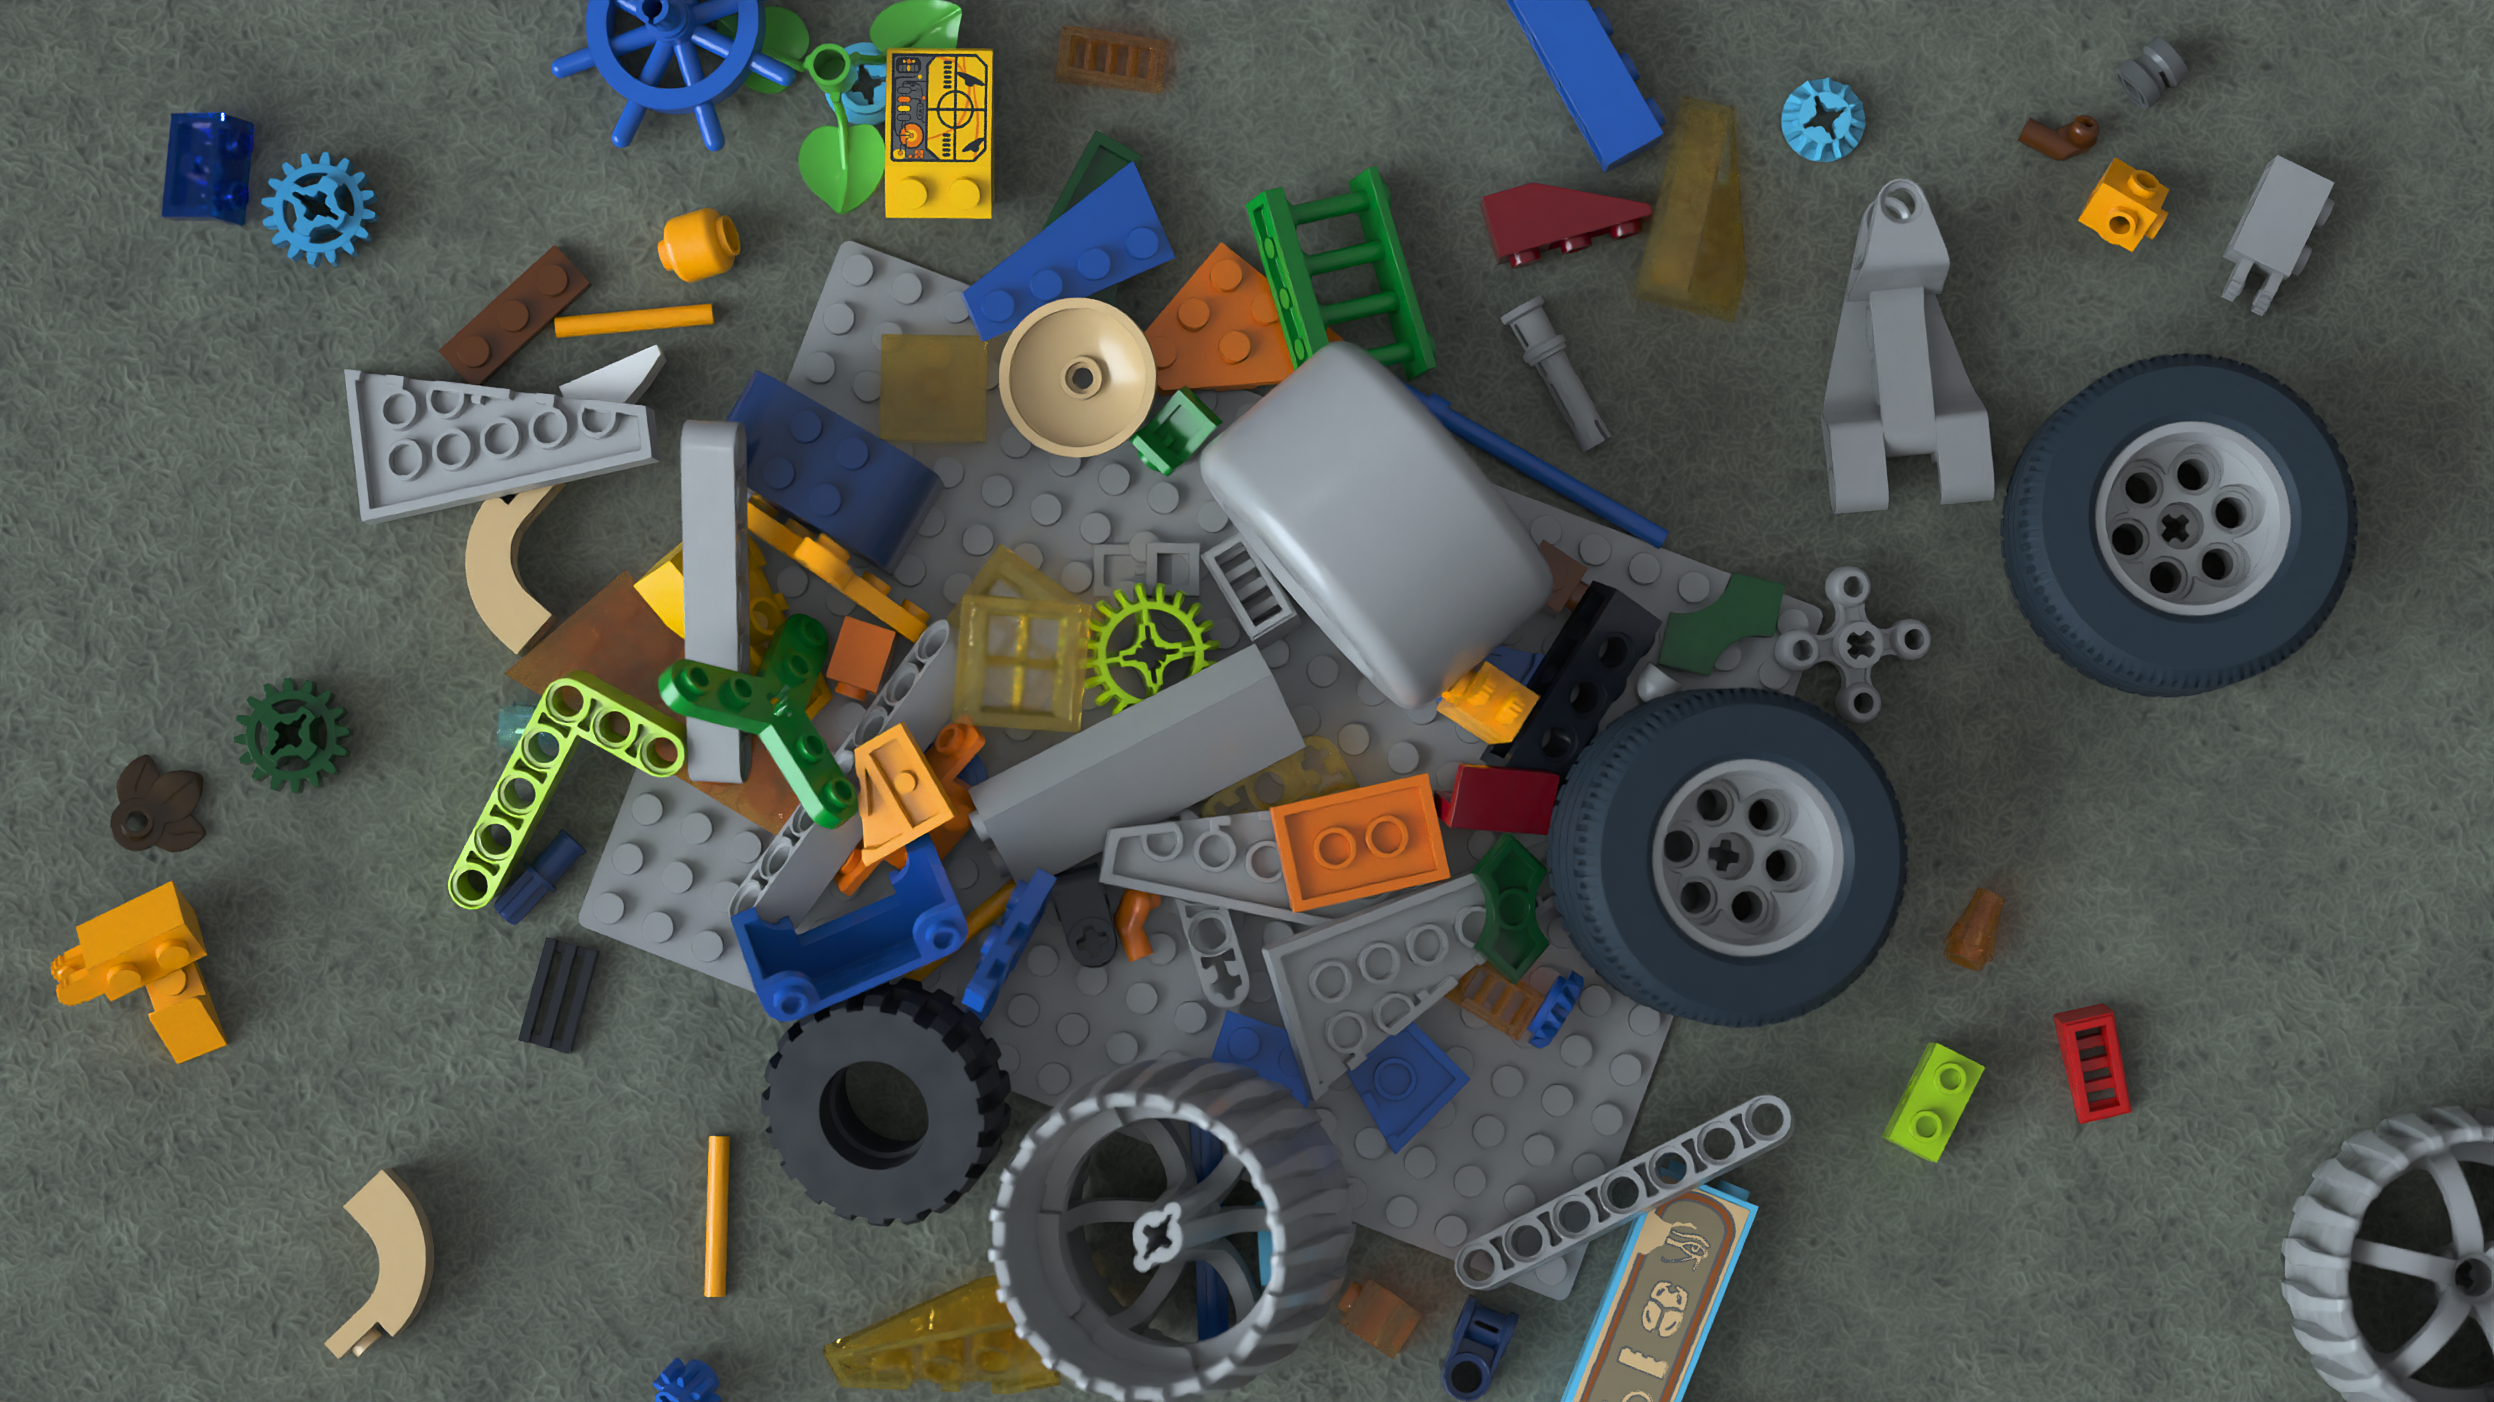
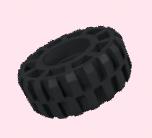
M902 978L897 984H889V981L798 1019L777 1043L778 1051L769 1059L765 1070L764 1078L770 1086L761 1094V1107L763 1115L770 1117L771 1125L765 1130L769 1144L773 1150H779L784 1160L780 1166L791 1180L795 1177L807 1189L804 1194L818 1205L822 1201L836 1208L834 1211L835 1215L851 1221L859 1216L867 1218V1223L872 1226L889 1227L896 1218H900L901 1223L910 1225L924 1221L931 1212L941 1214L957 1203L964 1193L970 1191L996 1158L1003 1145L1001 1135L1010 1123L1011 1107L1008 1103H1004V1098L1011 1091L1008 1072L1005 1069L1000 1070L997 1060L1002 1056V1053L995 1039L992 1037L986 1039L979 1029L983 1022L970 1009L965 1014L953 1004L955 997L939 988L934 993L922 989L923 984L921 981L909 978ZM862 1061L882 1062L901 1070L911 1078L921 1091L927 1105L929 1117L927 1133L920 1139L899 1141L885 1138L866 1127L854 1113L847 1097L846 1073L849 1066Z

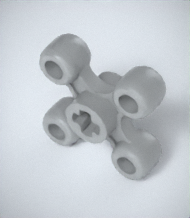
M1842 566L1835 568L1825 581L1826 595L1833 603L1836 612L1833 625L1827 629L1826 633L1814 635L1800 629L1786 631L1778 637L1774 647V654L1778 663L1790 671H1804L1821 661H1828L1833 664L1841 676V688L1835 697L1837 713L1849 723L1864 724L1873 720L1881 709L1880 695L1873 687L1870 678L1872 666L1879 661L1881 656L1893 655L1900 660L1912 661L1919 659L1928 652L1932 636L1925 623L1917 619L1904 618L1895 621L1890 627L1879 629L1872 625L1865 614V601L1871 593V582L1868 575L1858 567ZM1846 579H1849L1852 583V591L1849 595L1844 591ZM1908 631L1913 636V643L1909 648L1905 645L1904 641ZM1849 635L1858 636L1859 638L1854 643L1860 648L1857 654H1848L1847 652L1852 647V645L1846 642ZM1796 642H1799L1802 648L1798 659L1793 655V646ZM1859 694L1862 699V706L1857 711L1854 707V699Z

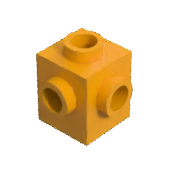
M2115 157L2089 196L2078 221L2098 232L2105 241L2114 245H2120L2133 252L2143 236L2152 240L2163 225L2169 212L2161 207L2170 189L2160 184L2149 172L2136 170Z

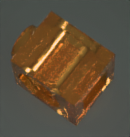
M1369 1276L1363 1285L1353 1281L1336 1306L1344 1312L1339 1319L1341 1325L1391 1359L1395 1358L1423 1316L1419 1310Z

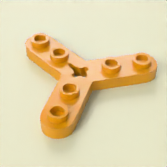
M753 494L747 501L749 531L826 581L915 644L923 632L928 628L926 622L931 617L928 613L904 598L900 605L886 597L892 588L867 570H865L861 578L857 576L852 568L846 564L851 557L848 554L849 552L825 535L821 534L815 542L813 539L816 535L801 524L789 518L783 526L774 520L779 513L777 509Z

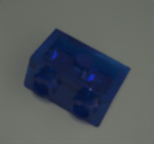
M171 113L161 217L174 221H219L233 226H243L245 224L246 208L249 202L248 187L251 155L254 150V124L252 122L225 113Z

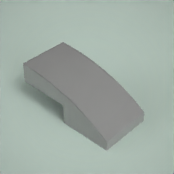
M1147 542L1146 567H1135V575H1146L1145 589L1147 597L1152 596V590L1156 583L1165 584V598H1171L1177 589L1186 593L1185 597H1199L1200 543ZM1093 544V597H1110V591L1113 587L1104 586V555H1131L1129 544Z

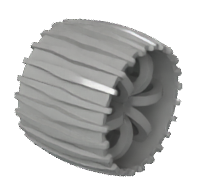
M1174 1057L1127 1065L1085 1083L1063 1098L1056 1107L1042 1116L1030 1129L1020 1144L1022 1148L1009 1160L1000 1178L1003 1185L1000 1189L999 1197L995 1200L990 1211L989 1220L994 1221L993 1244L988 1249L989 1262L995 1261L996 1274L1000 1285L996 1292L1000 1303L1006 1302L1012 1317L1018 1325L1014 1330L1021 1340L1027 1339L1044 1357L1041 1362L1049 1370L1062 1372L1076 1381V1387L1086 1392H1101L1112 1395L1113 1400L1120 1402H1194L1208 1396L1225 1394L1252 1382L1258 1374L1269 1372L1287 1359L1297 1349L1299 1343L1305 1340L1326 1316L1330 1308L1331 1298L1339 1291L1347 1274L1349 1264L1346 1262L1356 1235V1224L1352 1223L1351 1204L1355 1193L1353 1184H1348L1345 1170L1340 1160L1344 1155L1339 1145H1333L1328 1134L1320 1125L1323 1119L1316 1111L1307 1109L1300 1101L1293 1097V1090L1280 1082L1269 1081L1258 1076L1259 1072L1235 1063H1221L1203 1057ZM1168 1118L1183 1119L1197 1123L1204 1130H1211L1229 1145V1150L1221 1162L1198 1185L1189 1153ZM1128 1126L1136 1127L1144 1133L1154 1146L1165 1168L1167 1189L1158 1199L1130 1197L1082 1199L1084 1183L1087 1182L1089 1174L1087 1168L1094 1149L1098 1148L1100 1142L1111 1133ZM1248 1168L1254 1177L1251 1180L1255 1188L1260 1189L1266 1206L1239 1205L1220 1207L1219 1205L1230 1194ZM1100 1222H1136L1133 1229V1242L1138 1251L1134 1260L1135 1268L1145 1272L1161 1264L1151 1282L1131 1306L1123 1307L1108 1289L1110 1285L1105 1277H1100L1091 1257V1254H1093L1091 1244L1086 1242L1084 1225ZM1272 1231L1274 1246L1270 1264L1273 1266L1272 1276L1262 1297L1245 1261L1231 1242L1224 1236L1240 1232ZM1204 1260L1214 1267L1229 1289L1236 1309L1237 1322L1234 1327L1211 1339L1198 1342L1187 1341L1185 1343L1166 1336L1163 1331L1157 1328L1151 1329L1148 1327L1175 1291L1192 1261Z
M2460 1106L2430 1107L2421 1113L2419 1117L2414 1112H2405L2389 1117L2379 1123L2376 1133L2371 1129L2356 1133L2342 1144L2340 1148L2342 1152L2335 1158L2324 1160L2312 1173L2314 1180L2304 1196H2299L2291 1211L2295 1215L2288 1238H2283L2281 1249L2285 1256L2286 1278L2281 1280L2282 1294L2290 1305L2294 1316L2293 1319H2290V1324L2299 1343L2311 1353L2310 1361L2315 1370L2331 1387L2340 1392L2343 1399L2347 1402H2494V1381L2473 1387L2446 1388L2424 1384L2409 1377L2448 1341L2467 1315L2479 1323L2494 1353V1240L2483 1242L2477 1210L2465 1177L2457 1161H2470L2494 1168V1110L2478 1107L2467 1113ZM2413 1169L2427 1171L2433 1176L2449 1211L2453 1233L2451 1243L2438 1247L2428 1254H2422L2354 1238L2355 1233H2358L2362 1224L2360 1221L2367 1207L2385 1186ZM2351 1261L2421 1277L2423 1285L2417 1291V1298L2422 1303L2437 1306L2427 1323L2408 1342L2392 1353L2386 1354L2375 1351L2365 1339L2355 1321L2351 1310L2353 1305L2352 1298L2349 1297L2348 1270L2351 1268ZM2455 1270L2457 1276L2461 1278L2458 1284L2454 1282Z

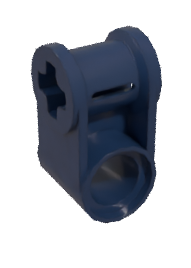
M1468 1295L1454 1328L1453 1340L1441 1369V1383L1448 1394L1458 1400L1472 1401L1477 1400L1486 1393L1498 1363L1503 1358L1510 1343L1519 1314L1512 1311L1508 1315L1477 1303L1476 1296ZM1477 1320L1496 1328V1332L1494 1333L1476 1326L1474 1321ZM1463 1361L1474 1363L1480 1373L1477 1386L1467 1392L1457 1390L1451 1380L1453 1368Z

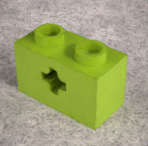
M1929 1042L1881 1137L1929 1162L1937 1163L1985 1067L1939 1043Z

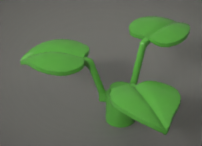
M906 0L898 2L883 10L875 18L870 28L871 41L882 54L861 55L859 52H853L848 55L841 46L828 43L817 47L803 62L800 60L806 56L810 48V36L803 20L789 9L776 6L765 7L766 33L761 53L791 66L794 70L800 72L809 70L816 84L822 91L830 94V99L833 102L839 128L821 126L813 130L801 144L798 164L802 178L810 190L827 203L837 214H848L868 201L880 185L885 173V142L879 131L869 124H857L848 128V118L842 101V94L850 90L854 85L857 77L856 66L859 64L876 66L885 64L887 61V48H957L963 18L960 6L944 0ZM738 14L718 19V32L735 40L738 28ZM754 72L743 83L750 89L764 94L781 93L789 87L782 86Z

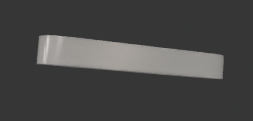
M1184 809L1158 823L1170 822L1174 817H1180L1182 821L1198 819V816L1192 811ZM1174 898L1205 996L1212 1004L1221 1008H1233L1241 1004L1248 995L1250 981L1228 909ZM1206 918L1218 919L1226 929L1225 941L1215 949L1203 948L1195 939L1196 926ZM1229 949H1233L1236 960H1227L1225 964L1230 976H1240L1242 985L1235 988V998L1225 1000L1222 993L1213 994L1211 990V984L1218 981L1215 965L1213 964L1205 970L1201 958L1218 957Z

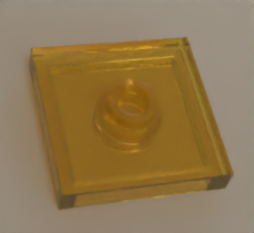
M882 334L879 438L891 442L986 443L988 340L981 342L979 336Z

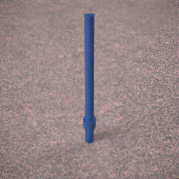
M1400 380L1447 431L1653 547L1660 549L1669 533L1668 530L1449 408L1451 402L1434 392L1430 397Z

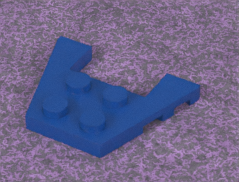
M1038 868L1029 883L1020 879L1006 904L1007 910L1000 922L1003 927L995 924L981 948L980 953L982 954L975 966L977 971L968 984L962 1003L967 1005L964 1011L965 1014L970 1009L984 1022L985 1018L991 1013L998 1000L1001 988L1010 972L1014 970L1046 911L1057 880L1055 876Z

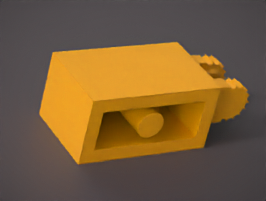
M1483 661L1474 666L1441 695L1443 698L1436 710L1487 744L1512 742L1540 696L1489 662Z
M170 881L76 926L80 945L64 952V955L54 958L50 969L54 980L57 979V982H60L59 985H56V994L59 1002L70 1007L71 1005H81L83 1001L87 1002L102 994H105L110 1001H114L207 956V952L194 909L175 883Z

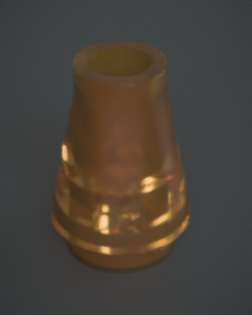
M1977 888L1971 901L1943 939V942L1947 945L1943 953L1944 957L1966 969L1983 971L1986 962L1993 961L2001 912L2006 900L1992 891Z

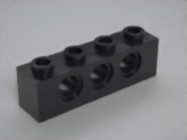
M1593 580L1525 686L1540 696L1512 742L1489 744L1480 760L1490 766L1553 771L1559 776L1557 791H1559L1562 784H1566L1565 778L1583 748L1588 746L1590 741L1597 735L1599 723L1608 708L1625 691L1627 678L1639 659L1651 650L1655 642V634L1663 621L1620 590ZM1607 639V650L1604 653V655L1600 658V647L1602 643ZM1579 684V694L1571 703V693L1575 686ZM1551 729V738L1547 745L1542 748L1543 737Z

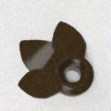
M147 754L136 758L128 764L121 773L116 785L120 805L114 810L110 820V829L114 840L121 847L130 851H144L156 846L174 853L189 850L198 844L207 835V832L203 825L190 814L194 811L202 796V775L192 771L177 770L166 772L160 776L155 762ZM133 816H142L147 820V826L141 831H132L127 826L128 820Z

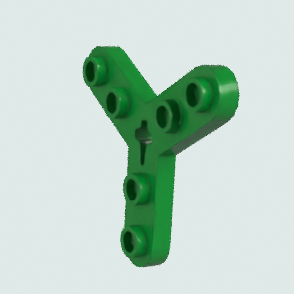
M797 613L782 622L773 633L756 676L682 658L675 661L661 673L658 678V688L661 697L674 712L685 717L759 735L804 809L814 822L830 830L838 829L856 815L858 809L856 791L827 748L825 740L819 735L804 711L829 648L826 630L818 620L806 614ZM774 697H777L779 700L775 703V709L773 713V704L770 701Z

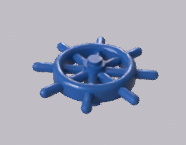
M589 0L586 15L588 47L555 59L551 65V71L557 78H566L596 66L604 79L617 92L628 99L612 133V142L616 147L625 148L630 145L648 109L665 114H688L695 112L707 149L714 152L719 151L725 145V137L714 107L715 105L736 92L752 72L782 86H789L796 79V72L791 66L761 53L766 33V14L763 2L768 0H708L701 4H698L700 0ZM618 8L638 17L645 23L643 26L617 36L614 34L615 17ZM738 12V28L735 40L705 26V24ZM655 44L637 80L625 67L620 57ZM695 46L702 47L725 58L723 63L706 78ZM675 53L686 87L675 89L658 88Z

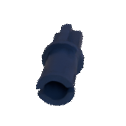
M561 829L559 834L531 864L528 861L523 863L526 869L495 901L493 907L497 913L508 923L518 924L549 890L552 893L557 890L554 886L556 882L581 855L587 852L586 849L569 833Z

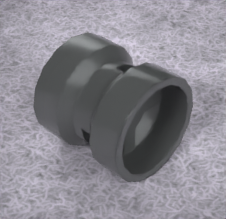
M2157 36L2143 47L2140 57L2136 60L2127 59L2114 70L2115 77L2120 86L2133 102L2143 110H2148L2161 99V92L2167 87L2176 88L2189 77V71L2180 55L2167 41Z

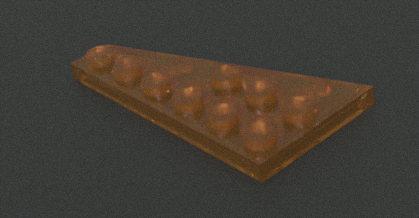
M626 570L504 673L543 696L548 686L566 673L575 670L589 672L687 727L686 717L674 712L667 706L658 688V678L661 673L675 661L681 658L685 659V640L666 626L633 586L636 580ZM564 686L562 697L565 704L572 709L581 710L584 703L581 692L573 686ZM617 711L610 712L609 725L612 730L622 736L629 735L631 727L628 718L623 713ZM751 733V770L746 783L692 781L689 778L687 764L673 774L776 836L801 803L760 736ZM664 737L657 738L655 745L658 755L664 760L676 761L678 752L675 744L670 739Z

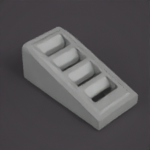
M1240 532L1200 555L1252 643L1256 644L1259 651L1303 625L1274 574ZM1244 552H1248L1251 557L1250 559L1223 574L1220 569L1221 566ZM1259 570L1262 576L1234 592L1231 587L1232 585ZM1266 590H1271L1273 595L1248 610L1244 609L1243 604ZM1281 607L1282 611L1259 625H1254V623Z

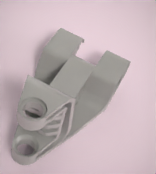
M1898 178L1889 181L1882 187L1875 201L1867 207L1861 217L1820 416L1830 502L1834 514L1888 509L1889 489L1886 458L1930 454L1932 464L1937 463L1941 491L1940 505L1990 501L1994 498L1995 482L1988 412L1971 385L1936 297V294H1942L1950 268L1949 256L1923 190L1910 179ZM1895 190H1903L1909 193L1915 203L1913 214H1910L1909 209L1902 201L1893 197H1887V195ZM1887 209L1895 211L1899 219L1891 216Z

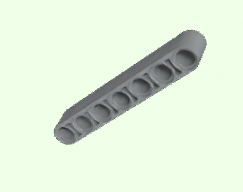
M686 420L681 436L685 659H692L750 674L747 451L745 427L742 422ZM686 717L689 778L692 781L746 783L749 778L752 762L751 733Z
M945 620L935 621L923 632L835 754L834 759L847 780L853 785L857 800L860 793L859 778L856 776L854 749L900 722L905 721L924 753L984 669L987 661L986 648ZM800 803L734 894L728 908L729 919L731 916L755 906L758 915L769 923L780 924L779 919L789 916L796 930L862 839L863 825L862 817H859V809H857L856 815L838 829L830 830L814 822Z
M1774 1095L1755 1097L1467 1243L1459 1250L1455 1257L1454 1268L1456 1275L1469 1288L1484 1291L1497 1289L1784 1144L1792 1137L1796 1128L1794 1111L1785 1101ZM1768 1106L1778 1107L1784 1117L1781 1129L1772 1135H1762L1756 1126V1117L1759 1111ZM1718 1131H1730L1735 1140L1734 1151L1726 1159H1713L1708 1150L1709 1139ZM1674 1154L1681 1155L1687 1165L1686 1175L1678 1183H1665L1660 1174L1663 1160ZM1632 1179L1637 1184L1639 1190L1638 1199L1631 1207L1619 1208L1614 1203L1612 1197L1613 1189L1619 1181ZM1584 1203L1590 1211V1223L1583 1231L1573 1233L1566 1226L1565 1214L1573 1204ZM1535 1227L1542 1235V1247L1534 1256L1525 1257L1518 1249V1237L1526 1228ZM1487 1251L1494 1258V1272L1488 1279L1478 1281L1471 1274L1470 1263L1478 1252Z

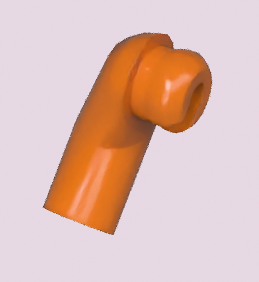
M1127 888L1116 909L1113 922L1128 960L1131 963L1154 953L1143 925L1150 910L1159 907L1161 895Z

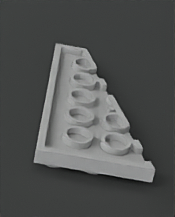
M1270 810L1108 829L1098 882L1315 927L1425 886V884L1292 913Z
M1548 840L1526 847L1548 869L1536 894L1535 911L1537 919L1555 905L1552 897L1554 889H1550L1548 872H1551L1550 867L1547 866V850H1550V844H1547ZM1474 867L1450 876L1451 878L1436 881L1261 947L1308 1099L1315 1102L1329 1090L1328 1086L1347 1070L1353 1071L1367 1059L1365 1055L1390 1035L1395 1036L1458 985L1457 980L1475 965H1482L1486 962L1473 949L1483 931L1486 918L1484 894L1479 883L1470 873Z

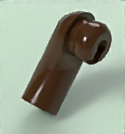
M2088 115L2077 116L2074 122L2055 130L2029 118L2017 141L2054 160L2065 161L2088 152L2097 142L2100 127L2098 122Z

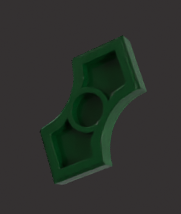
M1733 573L1723 594L1710 606L1692 613L1670 612L1666 622L1657 665L1709 677L1717 658L1731 644L1749 637L1772 638L1776 628L1785 584Z
M1504 832L1470 872L1479 883L1486 903L1485 924L1473 949L1509 983L1516 985L1550 945L1539 928L1535 911L1538 887L1548 869L1512 834Z

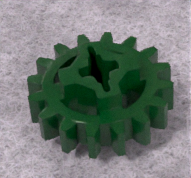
M292 678L284 679L283 691L281 692L272 684L267 683L263 685L266 698L262 701L249 696L246 701L254 710L251 716L237 715L236 721L240 724L247 726L246 734L234 737V743L248 747V752L239 758L240 763L244 765L256 763L257 767L253 772L252 778L255 781L261 782L269 775L272 776L270 789L281 792L287 781H289L292 793L296 794L303 793L304 781L306 780L314 788L320 789L324 787L321 774L326 771L338 776L341 771L333 761L336 756L350 757L351 754L350 750L340 746L341 738L353 735V729L339 725V721L348 714L347 709L344 707L331 709L330 705L335 698V694L326 690L317 697V683L309 680L304 683L301 691H298L296 681ZM290 701L307 702L305 706H300L295 713H283L276 708ZM324 721L327 727V743L325 748L320 744L319 727ZM262 725L267 728L268 744L263 750L260 742ZM288 725L296 728L302 726L298 732L300 738L303 739L301 745L288 744L285 746L289 737L284 733V730ZM302 758L311 764L309 767L299 771L281 770L283 765L286 766L291 759Z

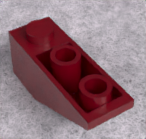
M1534 182L1483 196L1480 203L1497 265L1510 262L1512 269H1519L1538 263L1542 260L1541 252L1559 247L1561 248L1562 255L1585 250L1593 246L1591 238L1611 233L1613 240H1621L1643 232L1641 224L1649 222L1652 215L1651 207L1648 203Z

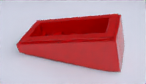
M2104 1003L2054 1014L2057 1038L2078 1122L2084 1124L2131 1113L2132 1109L2114 1011ZM2099 1027V1033L2076 1037L2075 1032ZM2103 1046L2105 1054L2080 1059L2079 1051ZM2106 1067L2109 1068L2110 1075L2084 1081L2083 1073ZM2113 1087L2115 1097L2088 1102L2087 1093Z

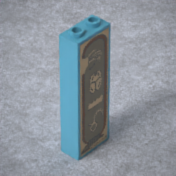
M1674 1160L1670 1161L1667 1169L1660 1167L1661 1177L1667 1184L1680 1182L1687 1171L1686 1165ZM1720 1180L1717 1189L1703 1184L1632 1221L1560 1402L1682 1401L1759 1208L1754 1204L1746 1202L1750 1191Z

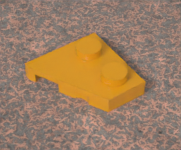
M905 721L900 722L854 749L856 776L859 778L860 784L858 809L859 817H862L864 848L861 851L862 860L866 867L958 814Z

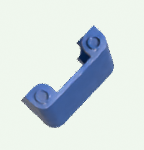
M929 832L905 845L907 860L900 873L898 869L888 873L896 892L895 894L797 935L789 916L779 919L780 924L769 923L758 915L755 906L730 917L755 991L764 1010L771 1018L786 1022L801 1019L950 955L963 945L968 935L967 922Z

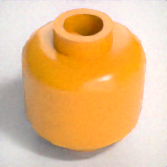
M711 207L671 218L667 221L664 228V240L658 242L659 256L665 269L668 271L674 270L679 278L688 283L728 272L734 264L735 256L739 255L741 251L739 235L731 218L727 215L722 216Z

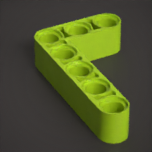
M582 670L570 671L552 682L537 705L449 876L448 891L453 901L460 907L469 910L479 909L487 905L503 891L583 738L640 770L660 778L675 774L687 764V727L589 672ZM564 686H573L581 692L584 702L581 710L572 709L565 704L562 697ZM617 711L623 713L628 718L631 727L629 735L622 736L612 730L609 725L610 712ZM540 732H548L556 737L560 748L558 756L548 755L541 749L538 740ZM664 737L670 739L675 744L678 752L676 761H667L658 755L655 745L657 738ZM516 778L527 779L532 783L536 794L534 801H526L518 796L515 791ZM492 824L503 825L509 830L512 839L510 847L501 846L494 841L491 834ZM469 870L480 871L486 877L488 882L487 892L476 891L471 887L468 881Z

